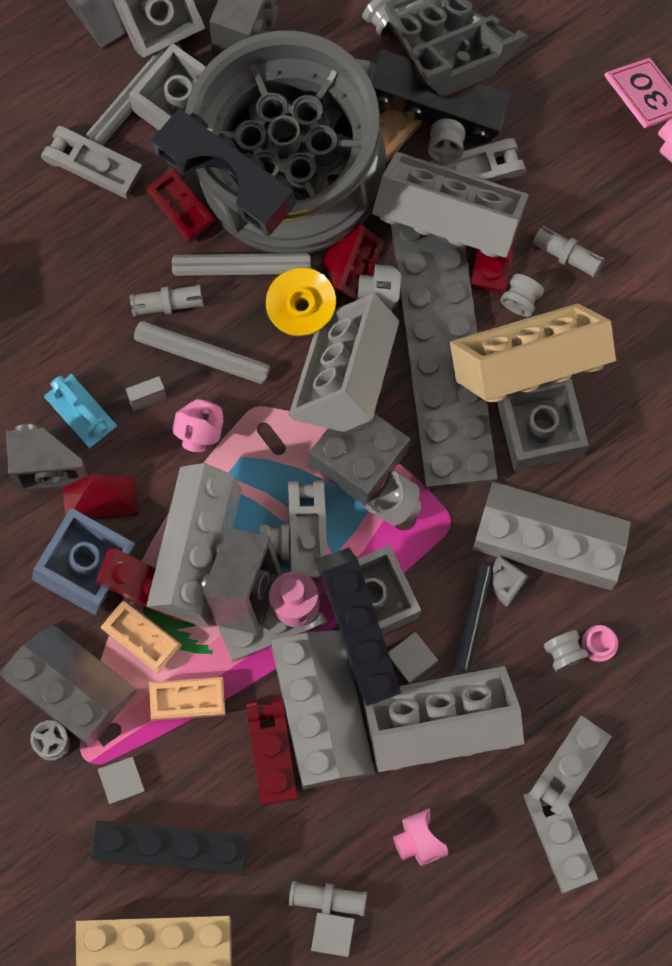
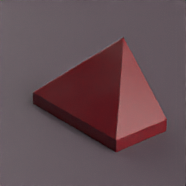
M357 225L343 240L335 244L322 256L333 288L353 302L360 299L358 298L360 275L372 276L375 264L384 245L382 239L363 225Z
M92 474L62 487L65 516L70 508L92 520L138 515L134 478Z

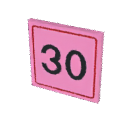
M651 58L605 73L606 79L644 129L672 118V86Z

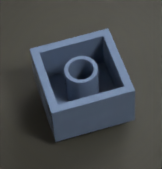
M70 508L36 564L32 580L96 616L110 592L109 589L95 583L108 548H116L131 556L135 543Z

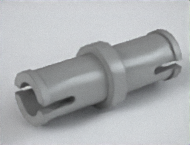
M544 225L539 229L533 241V246L539 247L558 257L559 263L563 265L569 263L593 278L598 274L605 260L604 257H600L578 245V240L574 238L569 240Z
M201 285L170 290L169 286L161 287V291L136 295L130 294L133 317L164 312L165 315L173 314V310L204 307Z
M293 881L289 897V906L296 905L322 909L323 914H330L331 911L363 917L367 902V892L334 888V884L326 883L324 887Z

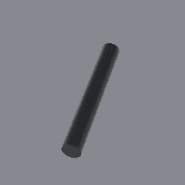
M479 564L455 667V670L469 673L493 570V567L489 565Z

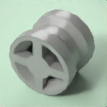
M372 0L362 14V18L366 22L373 23L376 26V32L381 37H385L394 31L385 11L386 3L392 0Z
M452 119L436 121L430 130L429 155L441 163L458 161L463 155L465 128L461 123Z
M515 274L510 281V290L504 292L500 301L510 311L524 317H530L535 310L534 302L537 299H541L545 290L530 277Z
M260 524V534L270 536L276 556L282 561H289V524H282L279 528H270L267 524Z
M577 630L559 635L543 645L546 652L550 653L554 659L553 668L555 672L575 666L589 657L587 651L582 649L578 643L580 636Z
M43 721L35 726L31 733L30 742L32 748L41 758L47 761L61 759L70 748L68 732L56 721Z

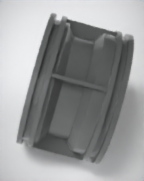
M272 31L248 37L231 45L207 65L191 90L185 113L188 115L192 112L196 113L208 124L209 127L207 129L217 136L219 133L228 136L236 144V150L245 156L250 153L258 158L265 168L271 167L275 169L271 175L275 177L276 174H279L291 183L294 188L293 193L296 205L270 237H267L240 217L236 205L239 185L228 172L213 167L196 169L195 171L199 176L207 203L219 223L241 242L269 253H312L320 251L340 242L357 225H362L373 211L380 182L387 169V159L376 93L371 80L358 61L339 45L318 35L299 31ZM299 92L310 95L299 97L292 105L283 93ZM248 109L251 120L244 121L236 129L231 130L240 115ZM271 111L282 112L280 116L273 119L266 117ZM307 113L317 115L311 121L301 120V117ZM343 117L347 120L352 130L353 139L334 132ZM250 138L261 139L254 146L245 145V142ZM320 143H329L331 145L325 151L315 150V147ZM300 170L310 172L307 177L302 179L293 177ZM330 178H337L330 186L328 185Z

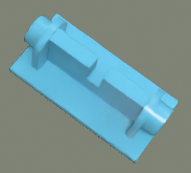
M72 374L65 379L62 376H58L51 382L50 385L53 389L44 396L45 399L89 449L117 427L115 422Z

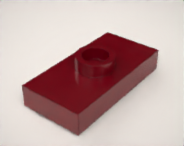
M174 168L146 187L148 195L188 244L217 224L215 217Z

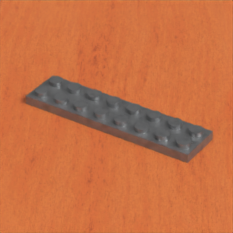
M401 223L391 224L396 267L401 273L400 298L425 489L432 490L492 483V481L497 482L487 401L456 382L450 341L477 334L466 247L454 245L447 238L434 234H420L413 227Z

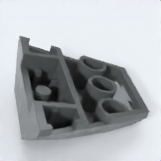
M393 0L386 3L385 11L401 45L413 60L425 82L443 98L493 77L526 41L528 36L520 30L514 34L499 25L500 19L493 15L485 18L471 10L472 3L466 0Z

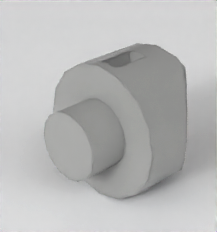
M375 264L374 276L360 275L358 298L375 293L387 308L392 311L398 306L401 273L394 266Z
M389 470L382 488L366 503V508L370 513L392 526L399 525L405 520L408 522L412 521L421 510V502L418 500L419 488L417 484L411 482L402 474Z

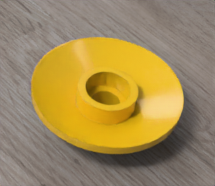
M295 268L282 273L272 282L266 295V310L271 322L280 331L292 336H307L320 331L332 319L336 308V295L330 281L320 272L309 268ZM305 301L309 304L308 308L304 311L296 309L299 302Z

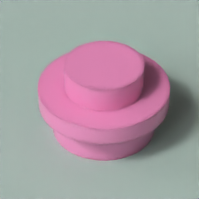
M596 625L584 633L581 647L587 651L590 660L605 662L615 655L618 649V639L614 631L609 627Z

